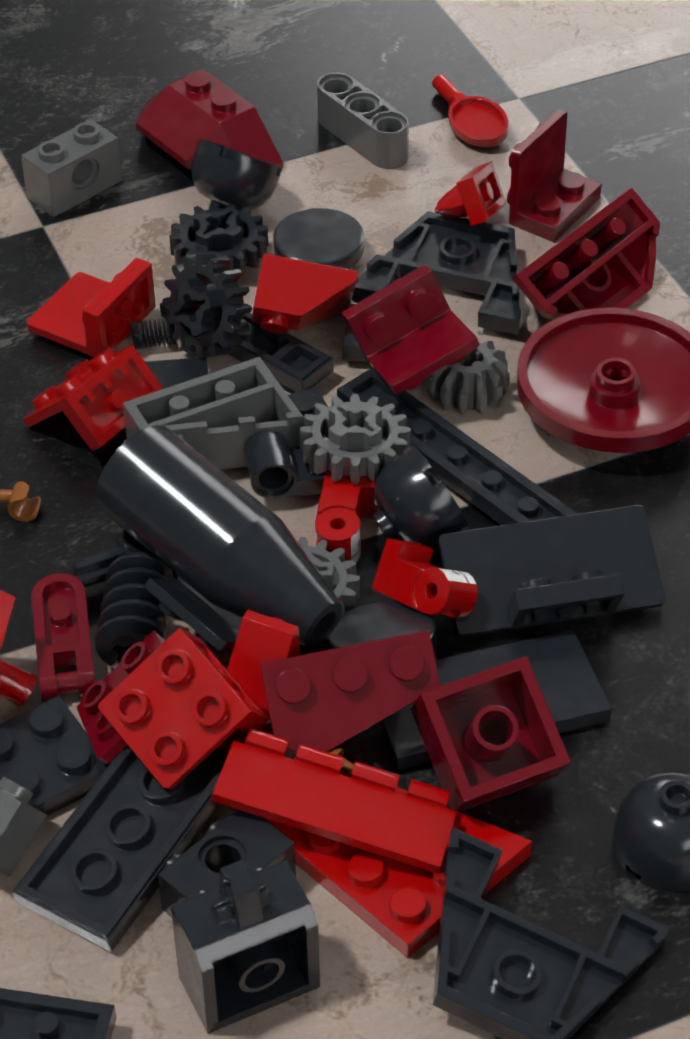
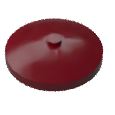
M594 308L563 315L538 329L527 340L520 352L517 367V392L520 402L528 415L545 431L567 443L582 448L611 453H633L657 449L674 443L690 434V332L663 317L626 308Z

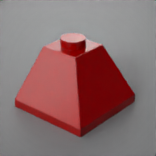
M264 253L251 322L260 324L262 329L269 332L287 333L288 330L299 331L342 314L341 312L350 306L358 271Z

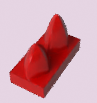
M492 161L476 166L457 181L456 186L437 202L435 212L443 216L468 217L471 226L488 221L506 204Z

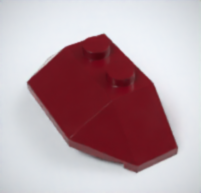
M204 69L192 72L186 77L167 85L146 102L136 120V129L188 169H191L193 155L199 138L235 149L258 160L262 159L283 168V161L255 106Z
M631 187L521 270L512 280L543 317L550 320L586 309H627L653 287L656 263V238L659 236L660 221Z

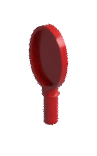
M439 74L433 79L432 86L448 103V119L451 129L461 140L477 147H492L502 143L507 138L509 120L505 111L497 103L481 96H465L444 74Z

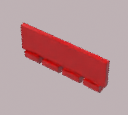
M254 728L249 729L245 744L233 740L214 788L211 801L439 874L457 813L446 808L451 791L411 779L407 795L396 792L400 775L356 761L351 777L340 774L345 757L301 743L295 760L287 758L285 754L289 744L288 739Z

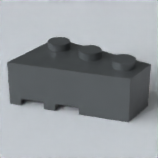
M260 357L123 403L127 440L147 427L155 425L166 426L176 435L182 434L184 440L190 446H193L197 452L219 469L247 467L244 453L245 443L252 435L261 431L272 430L280 432L287 438L290 448L300 447V427H303V415Z

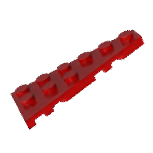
M240 729L235 730L217 749L229 753L233 740L245 744L248 733ZM341 770V775L349 777L347 773ZM399 787L396 788L397 793L407 795L408 791ZM229 807L233 811L237 810L236 808ZM456 811L451 833L456 828L503 850L499 864L484 892L486 894L531 856L532 841ZM262 817L295 843L296 865L407 959L439 933L446 851L438 874Z

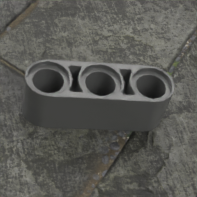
M329 73L319 78L317 81L318 122L325 129L379 168L396 169L407 163L409 159V121L403 113L345 73Z

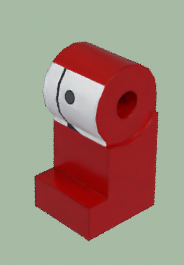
M327 470L315 519L316 545L322 539L326 540L328 552L331 553L338 548H343L345 550V561L354 560L357 562L361 555V518L373 519L372 515L377 512L378 508L374 497L375 482L369 479L368 476H360L359 483L352 484L350 476L344 475L340 480L334 482L331 481L332 472Z
M387 538L372 589L425 614H443L449 617L462 618L473 610L477 601L478 591L477 584L469 573L441 569L430 564L433 549L423 544Z

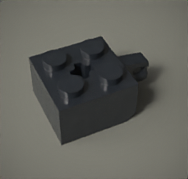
M244 859L220 868L219 887L209 891L195 892L184 901L171 905L179 979L208 1034L320 988L318 923L310 901L286 860L267 868H256L248 872V866Z

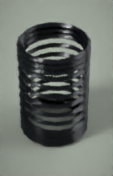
M163 318L162 334L160 319H158V331L156 320H153L154 333L151 320H149V330L145 320L144 333L143 322L140 321V335L138 322H131L135 349H143L144 345L147 348L148 343L150 347L152 345L156 347L157 343L160 347L161 341L163 346L166 343L168 346L171 344L176 345V341L173 339L174 323L166 324V332L165 320Z

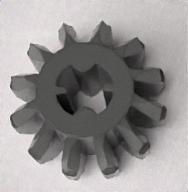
M493 341L480 343L477 348L470 351L461 362L454 365H446L427 376V378L429 379V390L432 399L441 401L444 410L456 407L460 409L462 415L471 409L483 414L486 406H499L500 399L506 394L509 387L510 372H508V361L506 360L505 352L495 350Z

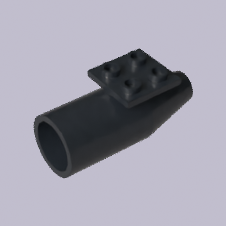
M162 425L147 427L124 442L109 459L96 487L95 500L98 508L178 575L176 579L149 578L144 588L160 600L158 607L161 611L175 620L187 623L197 632L196 637L202 639L212 652L223 654L224 652L233 651L242 618L247 610L268 617L280 618L289 624L298 626L299 644L307 648L319 645L335 630L342 618L344 607L283 520L173 431Z

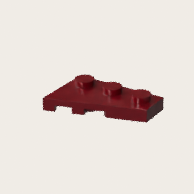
M429 630L260 664L273 734L289 740L285 757L294 760L300 743L326 752L330 751L414 703L420 693L440 687Z

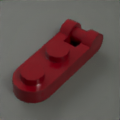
M56 573L39 580L32 590L38 677L42 703L63 694L80 692V697L82 698L86 690L96 682L85 588L77 577ZM77 665V671L56 673L55 667Z

